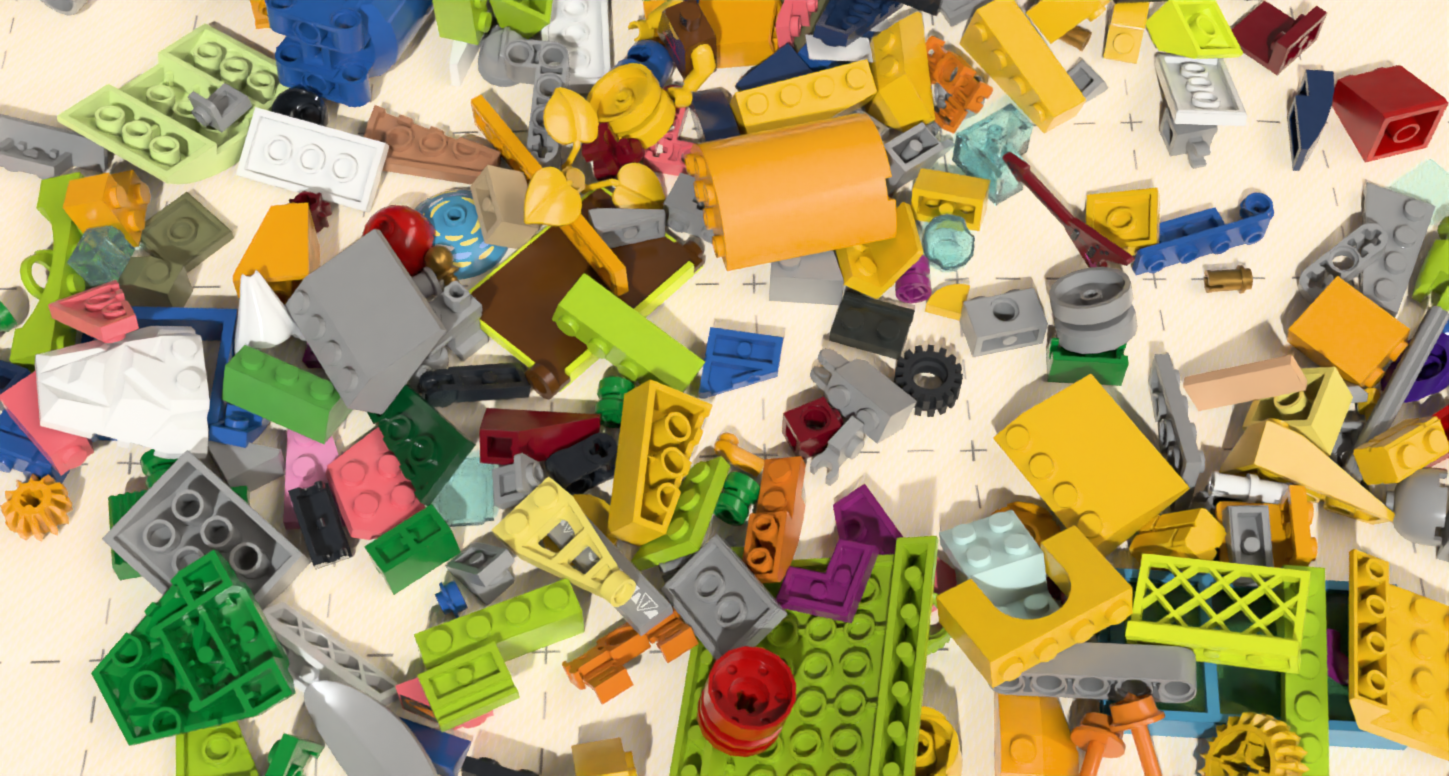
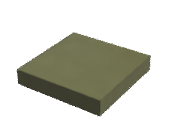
M186 191L145 221V228L142 230L139 246L152 257L184 265L188 273L233 240L234 235L232 230Z

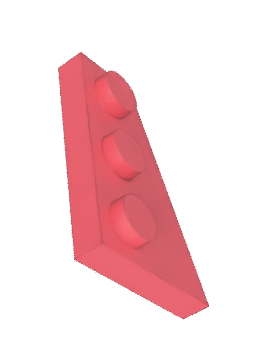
M117 280L48 304L53 319L104 343L121 341L126 337L127 333L139 329L136 315L129 302L125 300L124 293L119 288Z

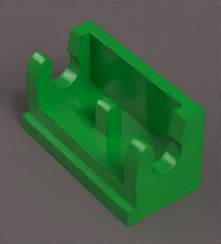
M1050 338L1046 349L1047 382L1075 383L1092 374L1100 385L1122 386L1129 365L1128 355H1124L1127 343L1115 350L1081 354L1058 347L1059 338Z
M433 504L364 546L378 573H381L393 595L461 553L451 528Z

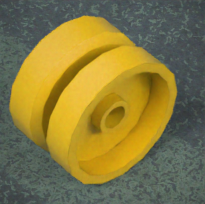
M625 64L607 72L594 84L587 96V101L596 112L599 124L608 122L618 140L622 138H635L641 142L644 150L653 146L665 136L674 122L676 113L674 102L667 92L660 87L659 81L651 70L643 64Z

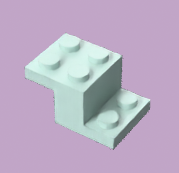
M1013 510L998 512L989 517L967 524H959L954 528L938 532L940 545L955 567L957 585L972 579L997 609L1019 619L1042 618L1060 609L1047 589L1044 553Z

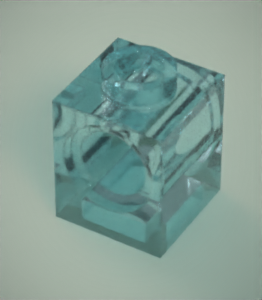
M113 226L88 228L67 263L91 286L102 285L113 280H119L135 248L125 239L124 234Z

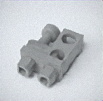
M454 280L444 288V292L429 303L447 330L421 363V365L429 366L432 371L435 369H446L449 365L448 351L444 346H447L464 362L488 343V335L480 328L479 318L482 316V304L458 281Z

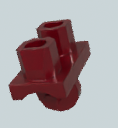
M608 122L598 125V136L592 143H582V156L586 162L593 161L594 176L598 182L608 179L618 180L617 174L619 169L629 163H639L644 157L645 152L641 142L635 138H622L618 140Z

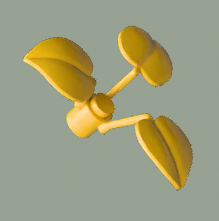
M555 88L545 105L543 123L548 135L553 140L563 145L573 143V148L566 162L561 165L562 171L555 167H544L532 176L524 198V223L555 227L569 225L581 213L582 201L579 193L586 194L588 191L608 186L616 187L612 193V201L617 208L663 209V203L666 199L661 183L650 168L640 163H629L622 166L617 174L618 180L608 179L588 185L585 184L584 174L579 169L573 168L572 163L580 150V142L592 143L597 138L598 117L593 107L581 95L566 88Z

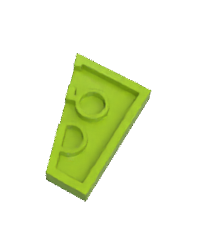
M722 456L706 462L700 461L689 470L688 475L679 487L681 494L666 534L642 545L631 561L640 571L700 550L730 465Z
M238 721L175 736L176 776H260Z

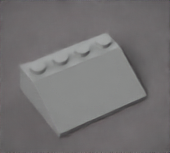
M373 229L306 276L285 304L346 407L376 414H383L447 331L382 232L378 229Z
M188 450L102 538L107 545L162 595L173 585L170 581L178 571L210 551L218 550L231 565L239 581L245 582L251 589L262 610L281 595L312 562Z

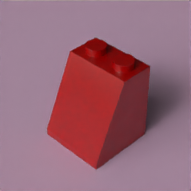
M1395 65L1387 68L1380 67L1357 75H1346L1338 79L1334 87L1332 108L1362 159L1367 163L1427 148L1449 103L1445 97L1403 66Z

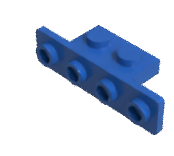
M1216 207L1161 222L1159 244L1138 250L1132 270L1136 276L1144 273L1153 274L1165 267L1178 263L1188 264L1199 257L1209 254H1222L1230 248L1243 244L1253 245L1264 238L1271 218L1268 213H1263L1225 224Z

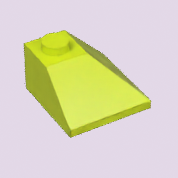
M1168 0L1146 21L1150 38L1159 51L1192 59L1238 58L1243 55L1216 0Z

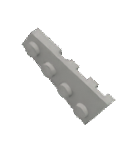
M1367 182L1363 190L1364 211L1362 213V225L1366 223L1379 224L1386 230L1388 241L1382 256L1360 272L1359 292L1395 318L1401 306L1436 206ZM1375 237L1371 240L1364 238L1363 246L1361 247V252L1362 249L1370 243L1376 246L1378 239H1376Z
M1154 354L1148 385L1155 422H1160L1158 440L1160 452L1167 453V462L1190 488L1170 504L1171 513L1186 511L1191 504L1198 476L1200 473H1204L1205 455L1203 450H1198L1196 425L1189 420L1188 399L1180 391L1179 370L1173 368L1169 354Z

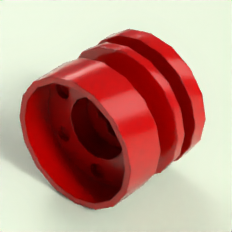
M743 646L727 651L716 660L697 703V722L702 735L714 748L730 756L750 757L763 753L776 742L796 702V682L791 669L778 655L764 648Z

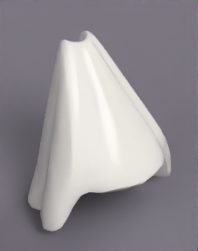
M255 270L252 276L242 274L234 353L236 354L244 345L254 349L272 348L283 343L290 336L306 341L286 306L274 293L257 270Z

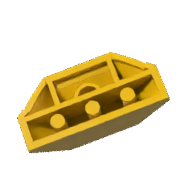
M917 11L873 37L870 42L873 62L868 63L877 93L865 105V112L882 124L902 133L921 122L927 125L935 120L922 14Z

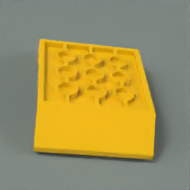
M1353 549L1349 552V702L1358 728L1449 761V606L1390 584L1389 562Z

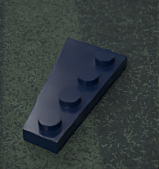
M830 0L815 26L813 37L820 39L828 46L847 47L901 9L904 4L893 0Z

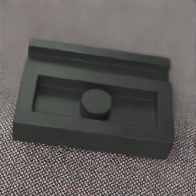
M845 291L830 331L829 341L899 360L914 319L915 310Z

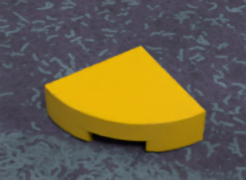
M952 284L938 289L928 299L925 312L960 321L963 302L967 301L970 285Z

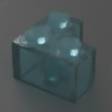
M1010 103L956 134L952 161L966 176L991 180L988 199L995 206L1021 192L1024 188V184L1015 179L1002 156L1010 151L1025 161L1021 155L1028 152L1033 124Z

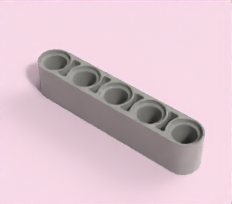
M1083 642L1063 650L1048 662H1041L1031 667L1012 681H1005L994 688L990 685L989 687L993 691L1005 695L1124 700V697L1129 692L1136 696L1152 694L1154 702L1184 703L1192 700L1197 693L1196 656L1191 650L1179 646Z

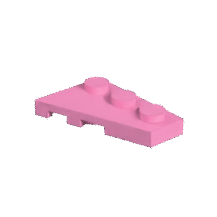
M287 429L283 524L286 530L301 529L288 490L297 487L302 489L308 488L317 481H323L324 484L328 483L329 485L325 475L327 465L339 457L332 436L325 444H322ZM329 485V488H330L332 497H333V499H334V502H335V505H336V508H337V511H338V514H339V517H340L342 526H346L345 521H344V519H343V517H342V514H341V512H340V509H339V507H338V504H337V502H336V499H335V497H334V495H333V492H332V490H331V487H330V485Z

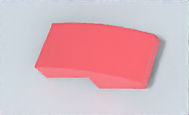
M818 0L784 1L775 26L779 49L787 43L792 48L794 47L795 37H800L801 27L810 26L812 12H817Z

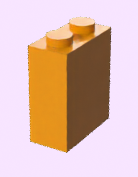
M699 0L698 5L716 36L717 69L760 65L779 50L775 26L782 7L781 0Z
M1337 276L1288 329L1287 342L1320 367H1336L1342 379L1356 384L1364 390L1366 387L1374 388L1385 375L1382 369L1390 360L1396 363L1402 358L1409 346L1407 341L1410 329Z

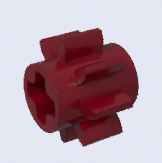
M302 191L294 199L288 200L289 203H308L316 233L320 232L324 227H329L327 217L332 215L330 203L323 202L320 192L315 194Z

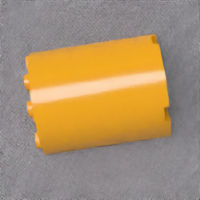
M866 113L844 115L696 143L692 145L690 153L684 155L687 173L689 176L694 175L696 180L693 183L696 200L698 203L703 202L704 206L707 207L703 208V219L706 229H712L714 233L712 244L716 258L722 257L726 271L896 238V200L888 197L885 178L892 177L880 134L874 122Z

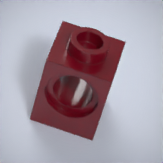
M823 396L784 412L782 434L795 457L802 456L803 460L824 452L828 447V441L844 424L839 411L835 407L831 408ZM809 426H818V427H820L821 429L813 430V429H810V428H808V427H809Z

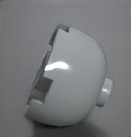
M1423 467L1398 482L1394 491H1386L1385 506L1395 513L1393 519L1394 528L1400 536L1408 541L1427 546H1441L1442 537L1435 536L1436 527L1445 526L1448 487H1439L1440 479L1447 478V469Z

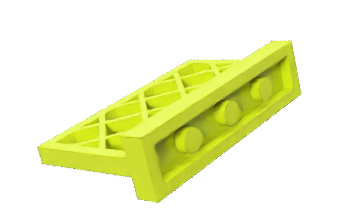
M1143 553L1133 604V614L1126 628L1125 637L1127 644L1185 647L1195 654L1196 661L1299 674L1311 573L1310 571ZM1150 568L1169 569L1175 577L1157 589L1149 580ZM1198 572L1210 573L1217 582L1199 594L1187 581ZM1240 577L1252 578L1259 587L1243 598H1240L1229 584ZM1283 581L1300 583L1299 593L1286 603H1283L1271 590ZM1182 584L1193 598L1174 610L1163 596ZM1147 588L1151 592L1148 596H1146ZM1223 589L1235 603L1216 615L1205 600ZM1266 594L1276 605L1277 609L1259 620L1247 605ZM1157 600L1169 613L1158 622L1142 621L1143 610ZM1199 605L1211 618L1200 627L1188 626L1181 617ZM1297 606L1296 616H1294L1290 610ZM1242 610L1253 623L1252 626L1243 632L1230 631L1223 622ZM1284 615L1294 626L1293 637H1275L1266 626Z

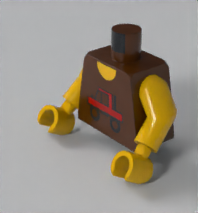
M667 0L648 15V19L630 22L628 30L639 29V35L634 41H641L653 38L655 28H657V33L684 82L683 87H670L666 92L671 99H675V108H686L692 103V91L696 92L710 75L717 71L716 36L696 0Z

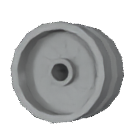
M1091 267L1064 275L1051 285L1048 294L1051 310L1055 317L1056 338H1059V345L1066 350L1081 354L1101 353L1114 350L1126 344L1136 335L1138 323L1136 310L1132 304L1134 299L1130 278L1126 273L1114 268Z

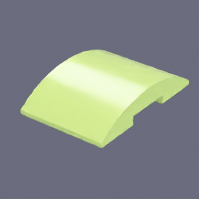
M204 23L159 51L157 65L119 89L108 83L57 115V121L167 184H189L215 176L238 163L255 107L272 112V104L278 94L289 88L279 82L275 60ZM226 83L248 96L252 107L224 132H220L210 125L207 127L203 126L195 119L192 114L194 108L188 95L194 91L207 99Z

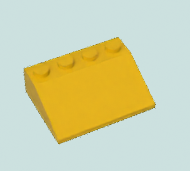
M1092 374L1087 375L1023 412L993 437L1064 526L1068 529L1075 525L1104 557H1107L1190 489Z

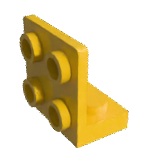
M902 202L896 208V238L835 250L845 286L878 300L923 255V248L911 206L905 202Z

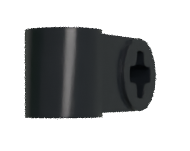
M596 433L569 448L555 452L546 460L544 467L550 478L570 495L584 494L586 491L614 478L618 446L616 440L611 435ZM597 443L599 446L598 450H596L595 444ZM609 464L610 470H607L606 465Z

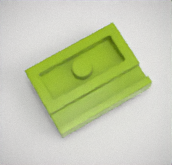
M495 641L417 675L441 732H445L520 698L519 691L512 680Z

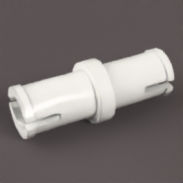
M1212 471L1208 482V495L1211 497L1217 496L1242 500V502L1280 504L1288 486L1292 485V483L1262 480L1258 478V475L1249 473L1246 477Z

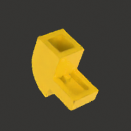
M1113 2L1103 59L1137 64L1150 2L1120 4Z

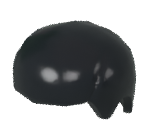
M289 88L278 94L272 104V112L325 127L329 122L326 103L318 94L308 89Z

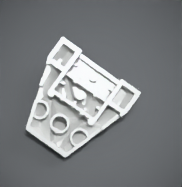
M149 326L127 333L126 337L118 342L104 343L100 340H94L35 356L40 426L89 439L94 434L117 439L116 446L129 449L130 443L155 449L154 456L165 459H179L186 450L190 451L198 459L206 458L208 450L207 415L210 399L202 339L200 335L195 334V330L192 327Z

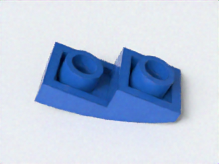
M227 403L225 419L210 425L209 441L246 448L249 443H253L263 433L270 421L231 403Z

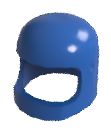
M643 39L634 43L627 52V59L620 60L613 68L615 69L618 66L630 63L643 64L651 70L663 89L673 72V60L664 45L654 40Z

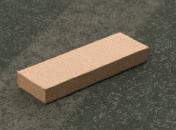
M1293 355L1187 376L1184 378L1183 388L1198 411L1304 391L1307 387V379Z

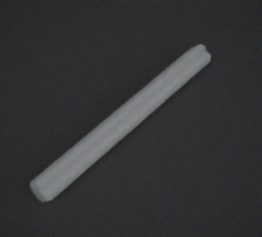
M1433 306L1427 310L1342 466V469L1359 484L1363 478L1353 454L1354 449L1364 443H1368L1372 438L1390 429L1449 319V313L1442 310L1439 306Z

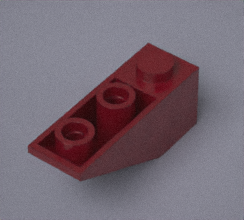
M486 408L479 428L480 463L510 465L514 464V455L520 453L527 455L537 462L545 461L555 452L569 448L593 434L600 433L601 414ZM598 443L595 444L596 450L599 449Z

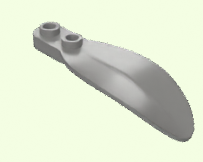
M319 680L307 686L303 697L309 716L347 776H438L432 761L414 733L384 704L365 692L341 682Z

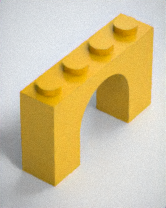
M1075 525L1040 542L1041 550L1044 553L1046 574L1068 598L1065 604L1056 612L1037 619H1019L1009 616L997 609L972 579L936 596L939 623L992 688L1005 681L1016 679L1022 672L1041 662L1052 660L1063 650L1077 643L1086 642L1093 634L1110 625H1117L1133 614L1132 586Z

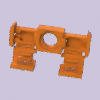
M930 36L925 44L931 85L938 83L947 93L952 94L948 98L949 101H945L946 108H940L939 113L935 112L934 121L942 129L954 134L968 114L967 110L975 114L979 113L983 107L981 102L984 98L988 99L990 97L993 87L981 81L978 82L974 78L976 71L961 56L949 50L947 52L943 48L945 41ZM931 49L934 51L932 55L928 53ZM958 67L955 78L950 82L953 70Z
M672 606L673 613L642 636L626 622L597 640V645L583 655L568 663L563 661L561 665L569 681L574 686L583 690L586 689V684L595 691L599 702L603 705L634 685L626 668L622 665L651 648L650 643L653 644L657 641L656 645L661 650L667 663L699 643L692 628L684 623L682 617Z

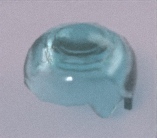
M946 213L934 217L925 227L921 239L923 255L928 258L930 266L934 270H939L942 273H953L962 270L974 256L975 235L971 234L966 226L965 219Z

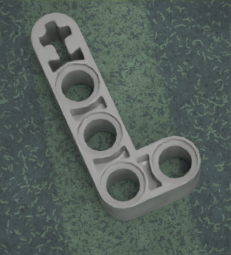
M514 39L508 42L503 50L506 74L513 82L534 84L526 148L542 168L555 167L559 169L562 144L553 140L548 135L546 129L540 127V125L543 124L545 105L550 97L544 96V94L553 92L555 88L559 87L569 89L570 65L568 50L558 42ZM518 59L526 60L523 63H514V61ZM551 62H559V63H560V64L557 65V66H549V65H548V64L551 63ZM542 146L547 147L548 153L545 154V158H542Z

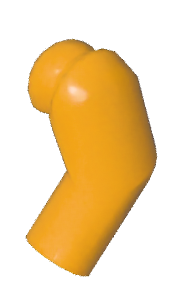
M722 433L714 444L716 455L718 457L722 456L731 465L758 477L764 467L765 459L739 447V440L734 434Z

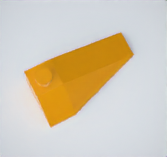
M994 691L995 776H1079L1078 751L1070 739L1071 732L1058 698L1005 695Z

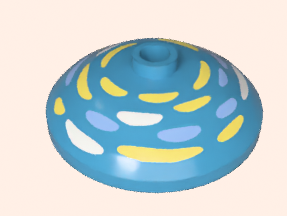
M457 189L444 191L425 199L415 208L416 211L430 220L436 230V236L433 234V246H444L451 251L454 259L453 265L459 269L454 273L458 280L473 278L489 271L502 260L508 250V247L484 243L471 190Z

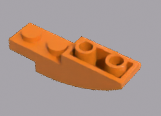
M802 456L765 459L757 511L749 515L742 558L745 565L762 584L781 582L792 563L797 549L806 508L801 497L806 468Z

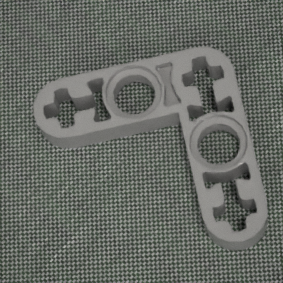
M1366 223L1358 227L1301 273L1298 285L1302 298L1311 305L1337 276L1348 283L1381 257L1385 252L1388 241L1386 230L1379 224ZM1375 237L1378 239L1376 246L1372 243L1366 245L1362 249L1361 255L1357 251L1363 246L1364 238L1371 240ZM1338 256H1347L1353 261V266L1347 270H1341L1335 267L1333 260ZM1326 270L1328 276L1324 278L1322 288L1320 289L1318 286L1310 288V279L1313 282H1318L1324 277Z

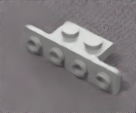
M0 114V167H4L7 171L25 172L37 175L40 179H48L60 176L72 166L101 173L108 169V150L75 131Z

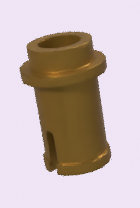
M1075 26L1061 36L1059 40L1077 48L1079 51H1083L1091 38L1092 32Z
M1238 265L1236 269L1205 270L1204 275L1208 276L1204 277L1206 293L1238 290V293L1242 294L1246 290H1251L1253 286L1252 271L1250 268H1244L1243 265Z

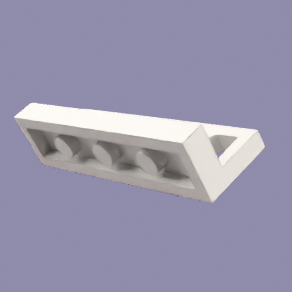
M284 601L262 610L289 659L290 665L287 669L293 678L294 686L304 693L307 686L313 682L330 680L353 686L385 706L399 700L395 687L399 683ZM281 617L283 620H285L286 622H288L290 625H288V624H283V623L279 622L277 619ZM309 642H315L321 647L311 645ZM338 663L346 664V665H348L350 668H344V667H342L341 665H339ZM369 685L377 686L384 692L380 694Z

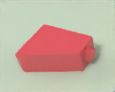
M36 371L0 394V401L9 416L61 476L70 469L80 466L87 457L94 453L92 439L40 426Z

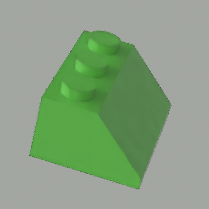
M244 345L225 365L222 400L319 443L325 444L353 410L346 407L332 382L250 346Z

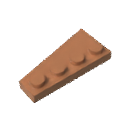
M377 105L373 107L363 135L365 138L390 145L382 170L387 172L472 185L487 165L500 167L502 161L500 151L462 137L456 140L444 135V131L433 126L427 129L414 124L413 119L401 114L399 117L387 114L385 108Z

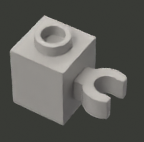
M1165 108L1159 132L1170 157L1188 154V160L1192 169L1207 166L1204 156L1211 154L1210 146L1214 135L1218 131V125L1175 124L1170 109Z

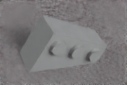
M831 250L771 262L769 301L840 306L844 280L834 251Z

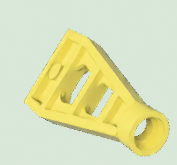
M549 476L492 529L496 538L521 560L561 579L567 578L570 583L605 599L613 607L624 605L635 592V581L619 569L574 497ZM562 520L570 524L575 537L559 553L551 552L539 545V542ZM586 547H589L600 561L586 574H583L569 564Z

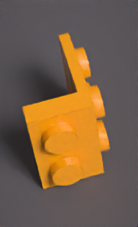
M1289 485L1280 504L1220 501L1216 505L1215 519L1222 526V510L1227 506L1268 505L1273 564L1275 568H1281L1283 565L1309 566L1311 561L1316 560L1318 550L1316 537H1311L1310 532L1314 509L1313 503L1307 501L1306 486ZM1225 538L1218 548V559L1220 562H1229Z

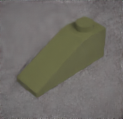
M152 256L93 259L85 275V291L117 280L119 288L122 289L125 300L129 302L130 306L184 308L193 292L184 265Z

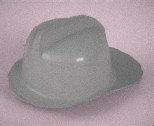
M497 26L485 33L480 45L478 71L485 81L498 87H512L519 84L510 80L506 74L503 50L508 42L514 39L526 38L510 30V27L505 26L503 29ZM518 59L515 60L514 63H523L526 60Z

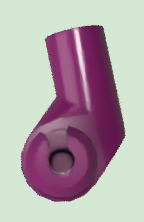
M1326 629L1327 675L1335 682L1349 687V657L1340 652L1341 634L1336 630Z

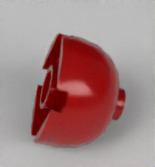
M390 205L379 209L370 216L364 225L362 237L373 229L380 230L409 275L415 276L425 267L424 257L426 252L433 247V234L436 236V230L430 220L407 205Z

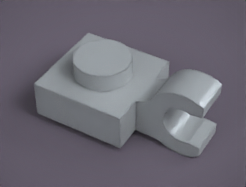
M851 416L828 441L827 449L813 458L810 463V473L814 475L821 467L829 468L831 471L826 475L825 484L828 486L833 485L839 478V468L848 458L850 460L855 459L865 445V441H863L864 424Z

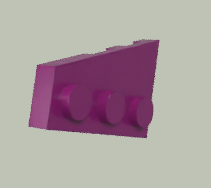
M865 483L833 504L839 538L876 545L879 550L878 555L895 554L896 540L903 536Z

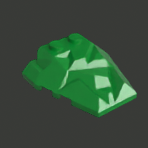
M218 550L210 551L178 571L170 581L173 585L158 602H152L144 611L146 616L131 633L126 632L91 672L129 746L261 716L296 694L293 678L287 669L290 662L251 589L245 582L239 581L231 565Z

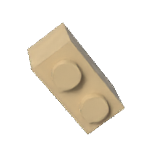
M487 165L470 186L484 243L520 249L539 230V224L528 225L524 223V198L528 187L524 172Z

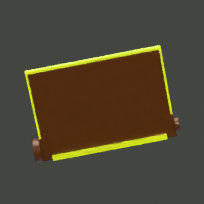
M605 187L589 191L581 198V214L588 223V210L617 208L613 204L612 193ZM549 225L469 290V293L482 304V316L479 318L481 330L529 368L526 370L525 375L530 386L537 394L547 400L552 399L558 392L561 393L599 359L588 350L585 343L575 336L572 337L563 333L558 328L557 323L552 320L558 304L583 273L614 294L560 227ZM666 232L664 237L610 248L626 267L629 291L617 297L645 318L700 271L704 265V261L701 259L703 256L702 249L696 242L688 240L682 245Z

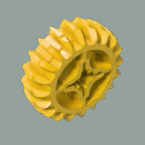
M1243 712L1241 717L1229 716L1227 725H1216V738H1206L1210 749L1208 752L1200 754L1206 760L1205 767L1198 770V772L1202 776H1302L1303 773L1310 769L1301 763V760L1308 752L1298 746L1301 737L1297 736L1295 732L1290 731L1291 726L1287 725L1284 721L1274 719L1273 716L1268 714ZM1250 767L1259 771V773L1255 774L1253 772H1250L1247 770V768Z

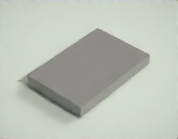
M717 533L659 589L687 625L692 628L695 635L715 660H718L727 651L743 646L755 647L788 615L728 543Z

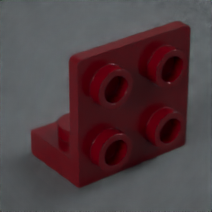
M1263 1L1231 30L1244 54L1278 76L1317 41L1328 12L1315 6L1307 15L1301 14L1295 20L1269 2Z

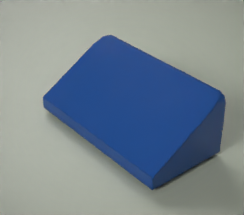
M399 717L419 740L432 761L437 774L440 776H458L472 742Z

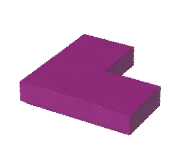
M839 538L825 573L789 566L775 600L784 609L852 623L877 560L879 550L876 545Z

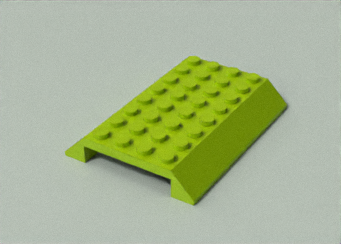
M938 537L897 538L895 554L878 555L852 623L784 609L788 615L755 647L764 648L778 655L791 669L796 682V702L776 742L763 753L750 757L730 756L714 748L702 735L697 722V703L716 660L695 635L699 644L690 649L669 776H915L939 543ZM744 546L731 547L742 560ZM831 558L794 559L790 566L825 573ZM784 577L779 583H763V586L774 599L778 595Z

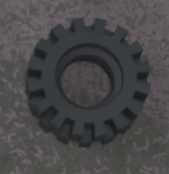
M929 344L927 351H923L922 345L915 346L914 354L908 349L904 352V358L900 356L895 368L893 381L917 401L914 406V415L920 417L922 410L927 411V417H934L935 410H938L939 414L942 415L946 413L947 407L952 409L959 398L963 374H961L962 366L960 363L955 364L956 357L953 354L946 357L947 349L942 347L939 352H935V345ZM920 373H930L939 377L942 384L940 387L927 389L917 385L913 378Z

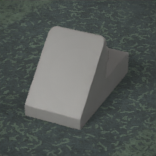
M473 541L445 565L456 579L486 605L491 604L515 581L508 570L515 562L510 552L505 548Z

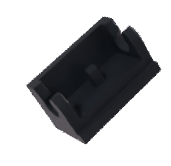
M317 481L308 488L302 489L297 487L288 490L314 569L317 570L352 558L353 555L328 483L324 484L323 481Z

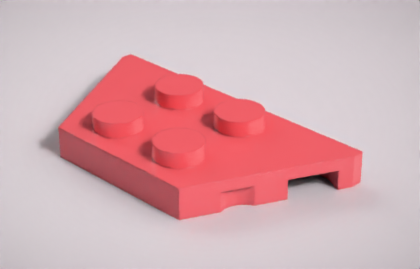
M379 427L328 464L325 475L349 534L353 538L377 539L426 508L414 493L416 490L411 481L406 479L399 466L401 464L395 454L387 448Z

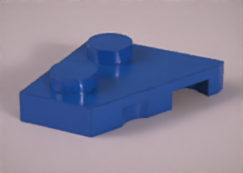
M710 327L704 358L705 364L703 365L698 392L699 398H709L778 377L784 337Z

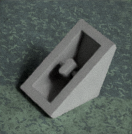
M208 434V451L224 482L229 487L247 485L250 492L285 475L286 463L281 449L249 443L246 448L209 441Z

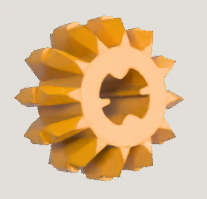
M32 473L29 482L26 483L16 479L17 489L5 491L7 502L0 505L1 512L6 520L5 524L10 531L17 532L20 538H23L25 541L34 535L37 540L42 542L47 532L58 536L57 526L69 524L67 513L73 509L72 502L68 497V491L60 482L56 483L49 474L40 480Z

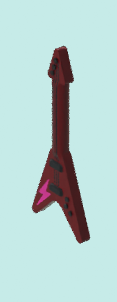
M1010 151L1002 156L1018 182L1021 181L1065 228L1066 233L1089 268L1108 267L1106 260L1128 266L1134 261V257L1077 217H1074L1030 170L1031 167L1028 163Z

